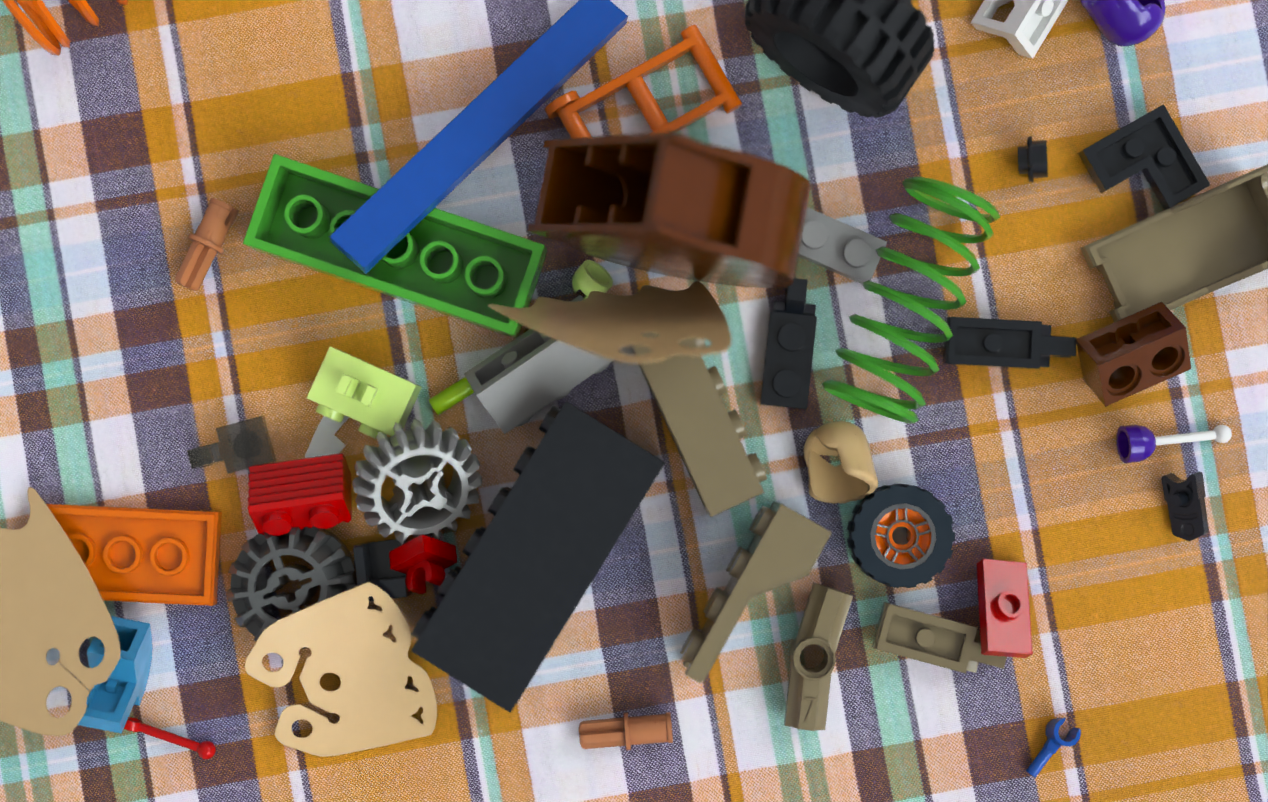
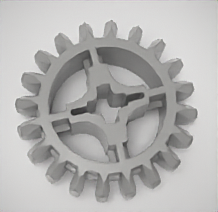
M414 418L411 430L404 431L401 424L395 422L393 427L395 435L391 437L378 431L376 438L379 447L365 445L363 453L367 460L356 461L355 470L358 477L353 478L352 482L354 492L358 494L355 498L357 507L361 512H365L364 517L370 527L377 525L379 533L384 538L394 532L396 540L401 544L409 535H413L416 538L421 534L431 533L435 539L440 540V530L446 526L450 530L457 532L458 524L456 518L470 519L471 511L467 504L479 503V494L475 488L482 486V477L479 471H477L480 463L477 456L471 453L472 448L469 442L464 438L459 439L456 430L451 427L442 432L440 424L435 420L431 422L426 430H423L421 422ZM448 462L453 466V476L449 487L446 489L442 486L440 478L443 475L442 468ZM387 475L393 478L396 485L393 489L394 496L389 502L381 495L382 484Z

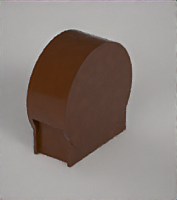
M675 132L544 140L543 148L549 150L535 223L528 224V232L567 243L580 252L602 260L672 277L756 288H780L794 283L811 190V183L800 173L764 158L704 144Z

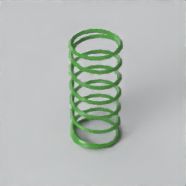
M909 177L904 179L902 182L904 189L909 195L934 209L977 222L985 230L984 233L969 235L942 231L899 213L890 215V221L897 226L942 242L961 254L971 263V266L956 268L915 260L883 246L876 249L878 256L886 260L907 266L936 281L958 299L956 301H943L919 297L887 288L870 280L863 282L862 285L864 289L884 296L916 312L935 324L944 333L929 334L911 331L877 322L857 314L848 317L851 323L901 346L919 357L930 367L923 368L894 363L842 347L835 350L838 357L893 384L916 401L877 395L834 380H827L822 383L824 390L847 402L908 424L919 421L917 414L910 409H919L926 402L916 388L889 371L915 376H931L940 370L935 359L910 340L940 343L953 337L948 324L928 308L957 309L967 302L962 290L945 276H968L980 269L975 255L961 243L974 244L989 240L994 235L989 223L1000 218L995 206L985 199L952 184L925 177ZM958 198L964 199L980 207L989 214H981L979 211H977L976 209H974L973 207H971L970 205H968L967 203Z

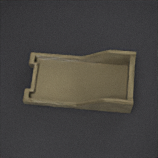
M1268 164L1080 248L1089 268L1096 267L1102 273L1113 296L1115 309L1109 312L1114 322L1159 302H1163L1169 310H1172L1210 292L1268 269Z
M773 502L770 509L762 506L749 528L750 531L755 533L747 550L739 546L726 569L732 577L724 591L716 587L703 610L706 613L705 617L708 618L701 632L693 628L680 651L683 654L681 657L684 660L683 665L687 668L685 675L699 683L704 682L749 600L808 576L830 538L831 531L781 503Z

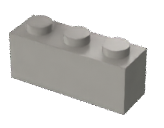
M579 295L572 301H581L584 299L581 295ZM529 329L464 373L477 398L503 433L506 434L513 428L527 423L535 413L554 400L564 398L570 393L572 388L591 375L605 370L613 360L592 354Z

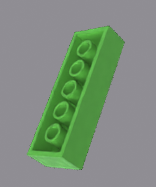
M277 154L273 155L243 241L244 245L255 251L515 339L519 337L523 325L489 308L488 305L496 304L513 308H527L530 306L548 253L545 245L434 208L365 274L331 243L329 236L379 189Z

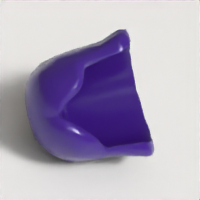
M1164 0L1080 1L1103 35L1110 42L1118 46L1129 47L1147 40L1158 30L1165 16L1166 6Z

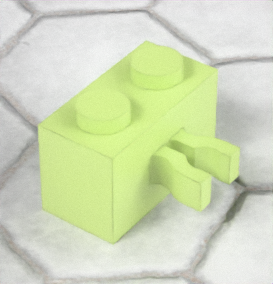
M329 347L307 399L318 403L315 412L340 423L344 416L361 422L358 429L359 432L377 439L378 431L390 436L395 435L393 430L395 422L401 424L404 428L422 387L339 349Z

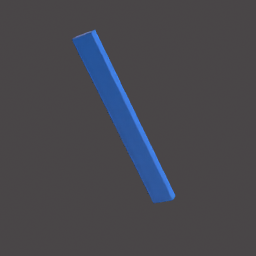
M579 0L329 236L331 243L366 274L627 24L628 16L610 0Z

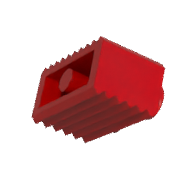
M343 453L249 466V505L247 507L248 513L259 534L265 535V532L275 536L284 535L294 527H299L301 530L304 527L312 528L313 526L320 529H328L340 524L342 521L349 523L352 520L351 472Z

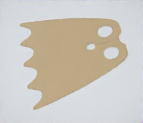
M695 281L689 288L679 291L644 285L638 293L628 296L591 291L588 298L581 301H562L548 297H538L535 304L527 308H513L496 304L488 305L489 308L548 337L592 354L626 363L661 361L669 356L681 354L693 356L716 354L728 350L731 345V335L725 315L708 289L699 281ZM646 332H654L659 334V336L644 337L641 334ZM686 338H701L710 341L711 345L704 348H689L680 345L678 342ZM629 345H642L651 348L653 351L647 355L634 356L620 352V348Z
M30 487L27 491L30 505V517L27 524L22 529L0 528V721L42 735L64 736L76 728L86 713L87 697L92 688L97 684L107 681L117 666L121 649L111 615L85 563L37 491ZM90 637L100 639L105 649L102 662L94 668L84 666L79 657V649L82 643ZM51 648L58 649L60 653L59 661L55 665H50L46 661L47 652ZM56 687L66 688L72 698L69 712L61 718H55L50 715L46 706L49 693Z

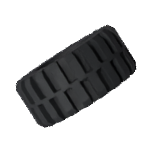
M748 0L745 6L746 28L751 31L752 39L763 48V53L770 60L775 61L788 76H792L799 81L801 86L820 95L821 99L830 104L835 103L841 109L850 113L858 112L860 116H874L878 118L895 111L934 54V34L932 28L926 25V17L921 10L914 8L912 0Z

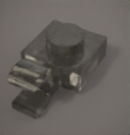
M264 416L216 428L219 442L187 450L192 469H200L225 461L228 474L247 470L249 466L276 462Z

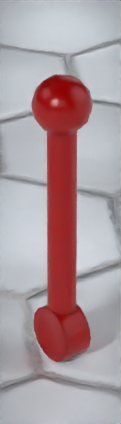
M128 717L124 727L126 730L141 732L196 751L202 759H211L216 753V747L211 741L199 743L144 724L141 720L133 717Z

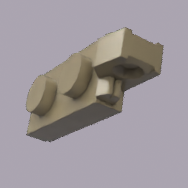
M887 602L883 603L872 645L874 649L966 673V671L976 673L979 663L1004 669L1007 657L981 655L980 630L976 626Z

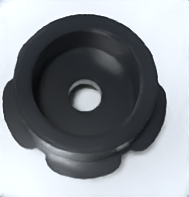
M1029 136L1027 138V146H1018L1019 174H1028V180L1031 183L1034 182V178L1048 177L1047 140L1032 141V136Z

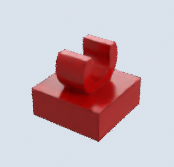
M421 534L389 552L390 569L407 574V589L423 595L426 593L425 581L441 586L445 579L444 569L457 563L456 546Z

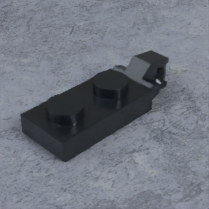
M794 278V283L786 287L784 302L773 301V309L769 313L760 405L807 409L817 321L815 316L816 305L805 304L807 279Z
M964 317L945 318V322L953 334L950 340L944 342L943 364L1040 369V367H1050V357H1076L1077 338L1051 336L1052 325H1042L1040 321Z

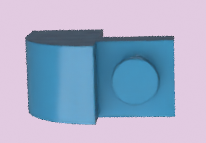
M111 616L120 642V659L107 681L97 684L90 691L87 697L86 713L78 725L122 734L133 706H140L151 668L153 644L150 623ZM93 637L87 650L89 668L98 666L104 657V645L96 637Z

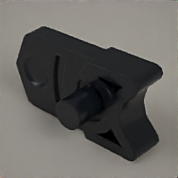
M1200 471L1193 473L1186 480L1178 478L1173 473L1162 476L1164 497L1168 505L1173 535L1187 541H1192L1207 534L1209 529L1204 498L1206 494L1203 473Z

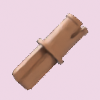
M211 198L195 234H189L188 236L192 243L175 276V281L179 285L193 291H197L200 288L216 253L222 255L224 249L221 247L239 213L237 209L220 200Z
M623 712L624 717L586 720L579 724V741L584 749L626 746L627 751L631 750V745L673 743L670 712L628 717V712Z

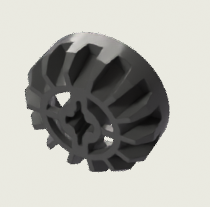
M313 526L312 528L304 527L301 530L299 527H294L287 534L278 536L264 532L265 535L258 534L254 538L247 540L241 547L243 550L237 560L231 563L229 573L232 574L231 588L227 591V598L229 602H233L237 613L235 620L238 625L246 627L255 636L254 640L257 641L265 628L278 621V619L266 613L262 608L263 606L272 603L280 609H291L295 613L301 610L300 606L306 604L314 597L318 585L321 586L318 602L357 587L355 561L346 545L326 529ZM293 555L300 557L310 563L314 570L300 564L285 567L281 556ZM273 560L276 571L269 577L266 588L256 592V581L261 569L266 563ZM289 579L291 581L312 579L311 582L302 585L300 589L295 591V594L294 592L287 594L283 592L273 595V592L283 588V585L287 584Z

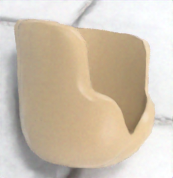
M834 421L821 425L809 434L804 444V459L808 467L809 495L825 503L845 504L850 501L863 499L875 491V488L878 487V479L868 440L860 427L851 422ZM820 455L839 456L840 464L834 467L820 457Z

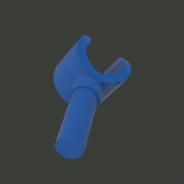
M1066 718L1050 720L1045 728L1048 740L1026 771L1036 778L1052 755L1061 746H1073L1079 741L1081 737L1080 728H1072L1068 732L1067 737L1062 740L1058 730Z

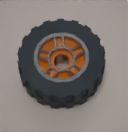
M894 484L878 487L876 491L863 498V501L855 506L852 511L854 513L851 521H848L847 530H849V538H847L848 547L851 548L852 558L855 563L860 566L867 576L889 587L913 588L916 587V584H926L933 580L932 577L936 573L940 574L944 570V564L948 558L951 559L954 551L951 550L952 543L955 541V532H953L951 525L954 523L951 515L945 511L944 508L946 506L941 500H937L932 496L933 493L926 489L913 485ZM897 527H906L908 529L906 532L908 543L903 545L894 542L892 534Z

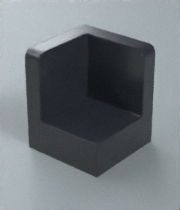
M396 539L354 545L357 585L359 586L366 582L373 583L385 591L392 599L411 595L413 592L409 591L406 586L407 574L390 569L389 552L403 544ZM372 596L369 597V601H374Z

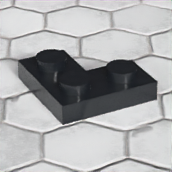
M1164 104L1078 153L1101 193L1142 171L1164 210L1175 206L1210 186L1209 181Z

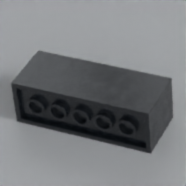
M567 401L561 409L555 405L551 407L538 429L545 433L543 439L536 449L528 446L513 471L520 474L512 489L506 486L505 488L502 487L488 509V512L494 515V518L487 529L481 526L480 529L477 528L462 551V553L469 557L462 569L456 566L454 570H450L436 593L443 597L438 608L432 606L429 611L426 610L411 633L413 637L418 639L411 650L413 653L510 713L665 464L664 461Z

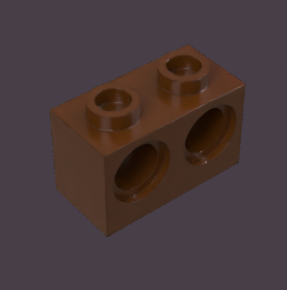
M1159 302L1076 339L1083 380L1105 407L1191 369L1186 327L1163 302Z

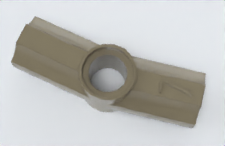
M813 582L796 639L791 643L789 650L791 662L784 717L785 726L810 731L825 730L831 672L836 663L835 653L853 595ZM816 644L821 646L824 650L823 661L814 668L802 666L800 663L802 650L809 645Z

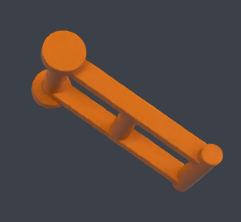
M694 24L680 33L683 38L682 42L581 98L576 91H571L549 103L544 110L550 119L559 116L570 137L573 139L592 137L579 113L626 87L652 130L650 134L676 133L721 107L728 114L739 108L742 102L697 25ZM691 52L716 97L668 122L643 77Z

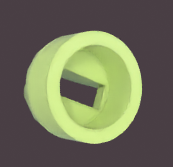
M585 260L572 277L573 291L576 293L580 289L585 294L583 299L588 298L591 291L606 293L613 286L610 274L601 265L592 260Z

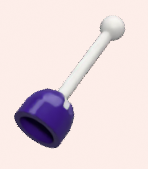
M1128 425L1118 428L1116 444L1122 462L1133 463L1144 461L1150 457L1156 446L1205 440L1226 443L1231 439L1232 432L1228 426L1218 425L1211 431L1155 437L1153 432L1145 426Z

